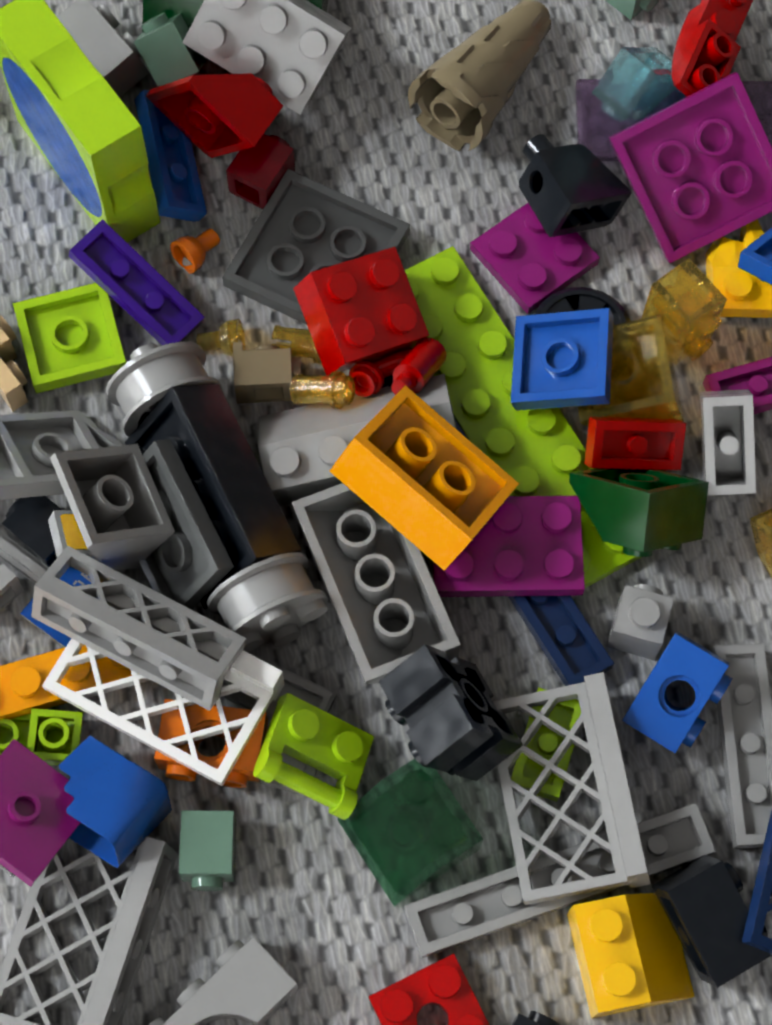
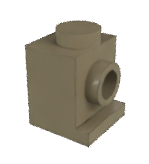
M233 342L234 388L237 404L294 401L293 385H302L301 356L291 357V348L261 345L254 348V350H243L242 342Z

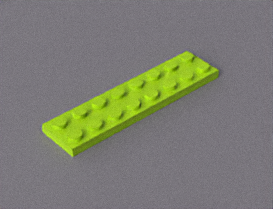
M454 246L406 269L405 273L429 332L427 338L436 339L446 350V361L434 376L445 374L454 418L468 440L519 483L510 496H577L569 483L570 472L594 469L584 464L586 449L559 408L516 411L510 403L515 340ZM580 502L585 588L641 557L624 554L622 552L623 546L603 541Z

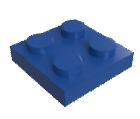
M610 308L516 316L510 402L516 411L610 404L614 316Z

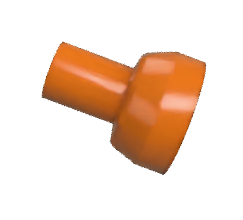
M209 228L196 238L193 236H183L176 239L170 244V251L173 258L189 274H192L202 267L205 262L206 253L220 243V238L213 229ZM186 257L192 265L184 266L182 264L183 258Z

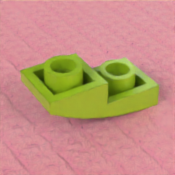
M31 708V714L11 720L0 719V755L11 741L15 739L48 765H59L80 745L83 712Z

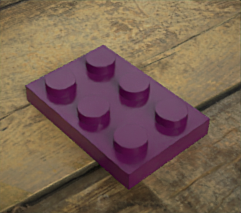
M509 496L445 571L433 562V582L439 596H583L585 584L579 498L577 496Z

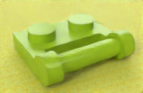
M286 693L278 699L253 770V776L266 783H271L274 780L329 807L330 814L346 820L352 814L357 804V788L374 736L290 693ZM282 752L337 779L336 786L334 787L283 762Z

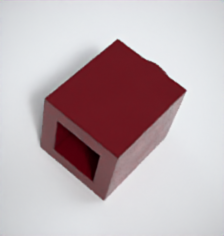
M263 134L255 147L239 151L227 168L229 192L264 209L287 169L295 172L294 148L290 147L284 139L276 135L268 136Z

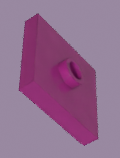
M13 739L0 755V864L31 887L81 822L66 813L67 807L74 800L73 796L64 791V786L69 780L17 740Z

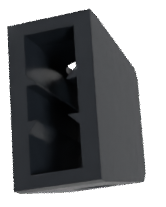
M539 134L530 139L523 148V153L530 163L519 180V188L550 238L611 224L632 194L630 189L582 144L554 147L545 135Z

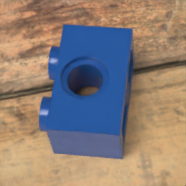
M677 631L622 721L673 753H676L681 743L691 748L706 721L698 717L709 699L718 704L733 679L725 674L730 663ZM677 680L688 682L695 691V701L685 708L673 706L666 696L667 686L671 682Z

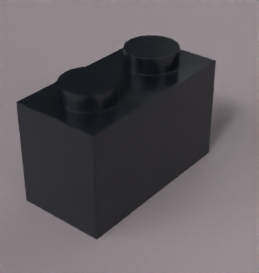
M704 855L652 885L701 980L718 988L772 956L771 953L742 943L749 910L739 894L743 890L742 881L728 862L723 863L722 860ZM764 925L762 935L768 937V933Z

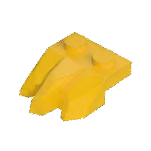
M758 219L741 227L740 241L721 237L712 243L705 254L707 282H710L711 317L772 318V285L761 281L756 276L738 267L741 251L764 234Z

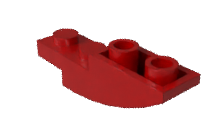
M701 0L698 6L688 12L676 43L672 61L673 84L686 97L730 74L741 49V46L735 41L753 0Z

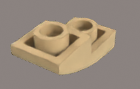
M0 315V393L12 412L28 402L23 386L28 381L13 361L17 358L11 342L17 339L7 321Z

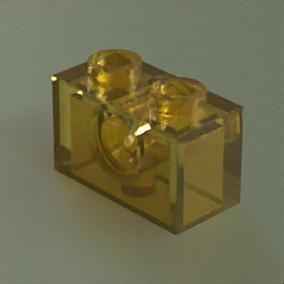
M688 258L652 284L639 326L674 365H677L686 357L694 361L712 346L713 341L711 337L713 332L722 323L720 315L727 299Z

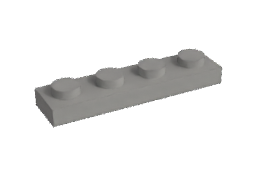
M764 643L714 645L711 652L730 663L725 674L733 678L717 704L733 849L763 848L772 810V702Z

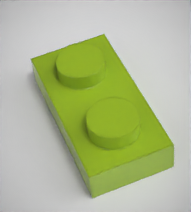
M538 687L537 692L544 691L546 689ZM572 699L558 702L547 718L570 731L581 715L579 700ZM543 705L533 706L532 708L540 712ZM529 716L524 734L534 721V718ZM542 725L526 747L549 761L565 738ZM573 743L557 765V767L567 772L573 752ZM521 753L514 765L511 780L529 791L544 767ZM552 773L537 796L557 802L564 780Z

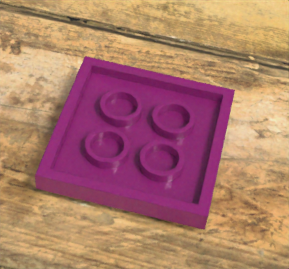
M736 72L608 137L668 263H672L772 212V147L740 76Z

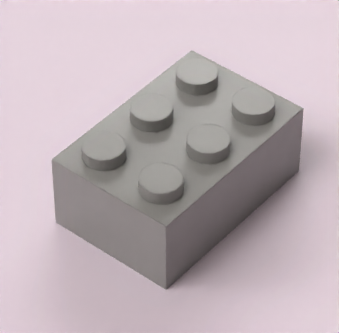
M204 0L182 43L232 74L252 73L255 77L264 80L271 87L273 95L280 103L301 115L312 100L352 28L307 0Z

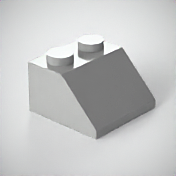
M138 444L55 452L50 457L87 549L101 563L108 566L145 560L175 532Z

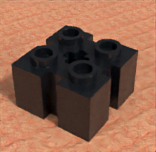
M424 644L379 681L388 698L385 701V705L390 715L403 726L408 724L410 729L406 732L411 740L408 743L409 750L423 767H430L447 772L450 775L456 774L460 777L478 781L523 746L504 712L497 710L491 699L494 695L474 663L459 657H454L450 661L446 652Z

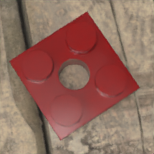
M454 953L368 996L381 1025H418L417 1014L427 1005L441 1007L447 1015L448 1025H489Z

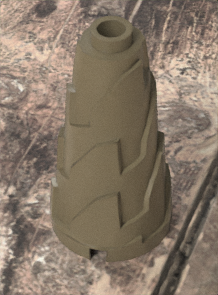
M522 0L510 11L477 30L459 46L421 72L408 89L410 109L418 103L422 111L416 118L421 127L427 133L455 150L460 151L465 144H470L469 150L477 147L489 134L494 119L512 96L516 82L540 49V43L551 29L548 9L538 1Z

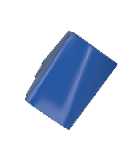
M91 735L59 764L60 770L70 776L69 781L64 786V791L74 797L73 802L67 807L66 813L81 822L70 836V839L115 868H118L172 811L167 786L161 779L136 763L127 760L126 757Z

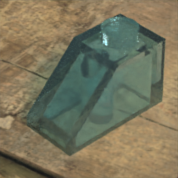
M622 47L592 94L603 102L601 105L602 110L615 120L623 122L624 120L643 119L676 89L672 80V60L656 47Z

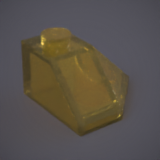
M661 315L613 325L610 404L578 406L581 425L588 426L589 417L679 419L684 422L678 382Z

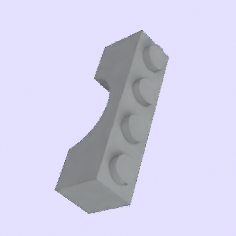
M254 937L245 945L240 940H237L217 959L216 963L221 968L206 983L201 978H198L180 994L176 1001L181 1007L170 1018L164 1021L159 1016L149 1025H206L221 1019H239L254 1025H263L299 989L298 984Z

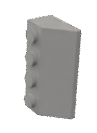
M445 374L433 376L416 395L456 428ZM391 386L382 388L377 394H371L368 397H361L355 394L259 416L258 448L262 470L280 507L292 505L291 502L342 483L330 472V469L353 438L395 396Z
M343 483L291 502L365 684L379 683L382 678L424 644L446 652L450 661L454 657H459L461 644L420 549Z

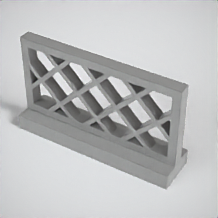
M604 672L584 676L585 682L493 701L497 710L504 712V714L522 711L534 718V721L520 740L523 746L497 765L519 883L525 905L624 885L635 888L651 884ZM578 698L581 715L570 731L547 718L558 702ZM543 705L540 712L532 708L533 706ZM542 725L565 738L549 761L526 747ZM583 727L585 728L587 742L577 737ZM572 743L589 753L592 761L580 781L557 767ZM521 753L544 767L529 791L511 780L510 771ZM552 773L575 787L560 810L555 809L537 797V794ZM594 775L598 792L587 786ZM514 791L524 797L518 807ZM582 792L599 802L602 808V814L591 830L586 829L567 816ZM531 803L555 817L539 841L523 832L520 826V819ZM561 823L566 824L586 837L570 861L546 847ZM604 825L609 843L598 836ZM524 841L534 847L528 857H526ZM592 843H595L612 855L615 873L592 877L577 866ZM541 853L565 868L554 885L537 889L532 888L529 871ZM572 873L581 878V880L567 882Z
M146 837L135 849L137 852L131 869L114 879L105 861L92 852L87 853L68 865H65L59 852L56 854L29 889L0 969V1025H40L30 1022L40 1015L45 1025H55L49 1010L73 996L81 1010L77 1025H121L178 853L165 841ZM96 861L106 884L80 897L70 875ZM55 863L58 868V871L51 874L53 865ZM63 880L73 902L48 916L41 903L45 888ZM125 885L123 893L120 895L118 888ZM111 893L117 906L114 919L95 930L85 907ZM78 912L88 935L63 949L53 925ZM37 913L40 921L32 925ZM45 930L55 954L29 967L23 954L28 938ZM107 936L105 945L103 947L100 939ZM93 944L99 957L96 971L78 982L67 958ZM60 963L70 987L45 1001L34 977ZM19 965L22 973L14 977L17 966ZM26 982L36 1006L18 1017L1 1013L8 991ZM90 987L87 997L85 999L82 991Z

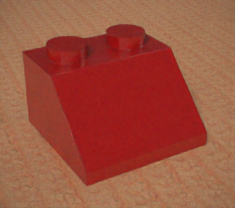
M252 73L191 75L150 89L146 95L203 153L211 158L255 147L283 107L280 101L273 95L271 87Z

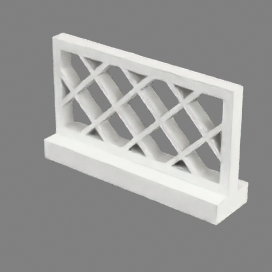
M123 593L105 596L107 604L118 610L135 608L134 600ZM167 616L150 619L152 628L164 634L180 631L178 622ZM71 638L42 687L51 694L216 784L223 786L272 701L275 702L285 683L283 671L243 650L224 677L223 682L228 685L222 687L220 697L240 691L253 697L257 702L249 716L227 722L219 697L216 706L221 724L191 733L185 707L195 705V703L175 693L176 700L147 708L140 683L151 681L150 679L131 670L132 676L103 684L97 659L106 656L87 647L88 652L78 655L84 644ZM213 640L195 642L198 652L217 662L227 649ZM86 662L91 663L96 686L74 692L60 684L70 667ZM134 685L141 710L121 716L109 711L105 693ZM99 695L101 706L87 698ZM179 709L185 735L168 740H162L155 736L149 717ZM143 719L146 730L131 722ZM241 728L232 743L229 731ZM224 733L228 752L219 768L216 769L198 759L194 741ZM188 743L191 755L177 748V746Z

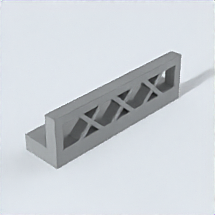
M70 546L64 549L34 585L32 618L209 711L220 697L226 673L245 648L247 638ZM71 566L88 575L91 584L72 586L60 580V578ZM123 593L134 600L135 608L118 610L107 604L105 596ZM167 616L178 622L180 631L164 634L152 628L150 619ZM213 640L227 649L217 662L198 652L195 642Z

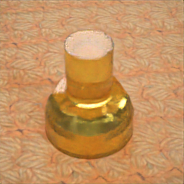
M239 318L222 323L219 331L198 333L196 337L197 344L204 351L221 349L226 356L233 357V342H238V339L243 342V350H245V333Z

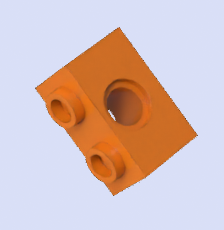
M164 699V703L174 701L172 699ZM197 704L185 707L191 733L221 724L216 705L210 711ZM222 706L227 722L248 717L252 711L250 709ZM179 709L162 714L158 733L159 738L168 740L185 735ZM266 712L223 786L246 788L247 781H260V779L253 776V770L268 729ZM241 728L229 731L232 743ZM224 733L215 735L225 741L223 750L215 756L209 757L200 754L198 747L203 739L194 741L198 759L218 769L228 752ZM188 743L177 746V748L191 755ZM155 750L154 760L159 769L166 770L165 776L167 778L185 782L196 780L198 773Z

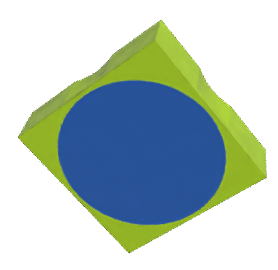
M14 0L1 7L0 67L18 123L95 225L103 219L128 243L161 223L155 192L149 176V162L140 123L105 78L88 60L73 37L44 0Z

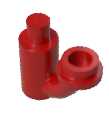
M424 338L413 349L391 354L374 363L359 361L350 369L349 387L356 395L368 397L371 394H377L384 385V378L393 375L394 382L391 385V389L395 395L405 385L417 394L446 361V350L436 339Z

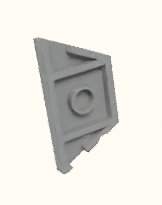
M79 410L0 415V500L65 494L50 459L55 452L121 446L123 444L112 435L101 431L91 419Z

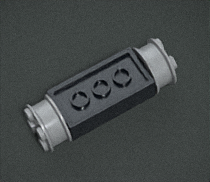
M192 341L169 343L159 347L154 343H150L137 348L132 352L131 360L111 377L106 387V394L109 401L114 405L120 406L125 415L122 427L125 434L129 437L125 441L126 445L138 444L143 455L154 441L171 440L234 565L228 574L201 600L203 608H209L212 613L220 614L226 628L247 638L243 650L248 653L272 641L274 647H281L291 643L301 635L300 627L327 612L328 597L324 591L314 588L306 572L310 565L309 559L304 553H300L302 550L223 394L220 382L208 376L204 368L206 361L204 350L200 345Z

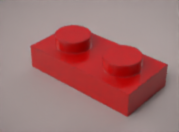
M589 417L584 464L590 468L681 470L687 423L679 419Z

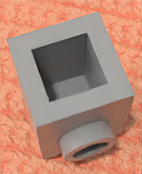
M636 584L634 587L625 585L617 602L606 647L654 660L663 645L674 598L664 596L660 589L651 585Z

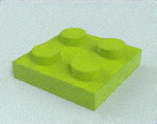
M97 283L13 303L36 394L112 375L126 364L109 295Z

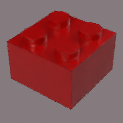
M395 246L312 271L293 288L327 377L349 370L359 361L373 362L408 348L410 349L420 340L429 336Z

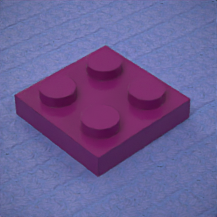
M529 203L470 242L471 252L527 314L538 308L546 298L563 290L597 266L600 259L577 232L550 238Z

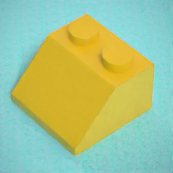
M655 893L623 894L574 904L570 908L567 917L591 1019L695 997L682 944Z

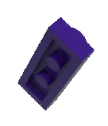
M103 219L69 250L68 257L161 345L183 342L203 323L205 316Z

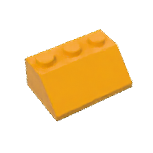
M406 385L353 438L330 469V472L444 571L519 485L514 478Z

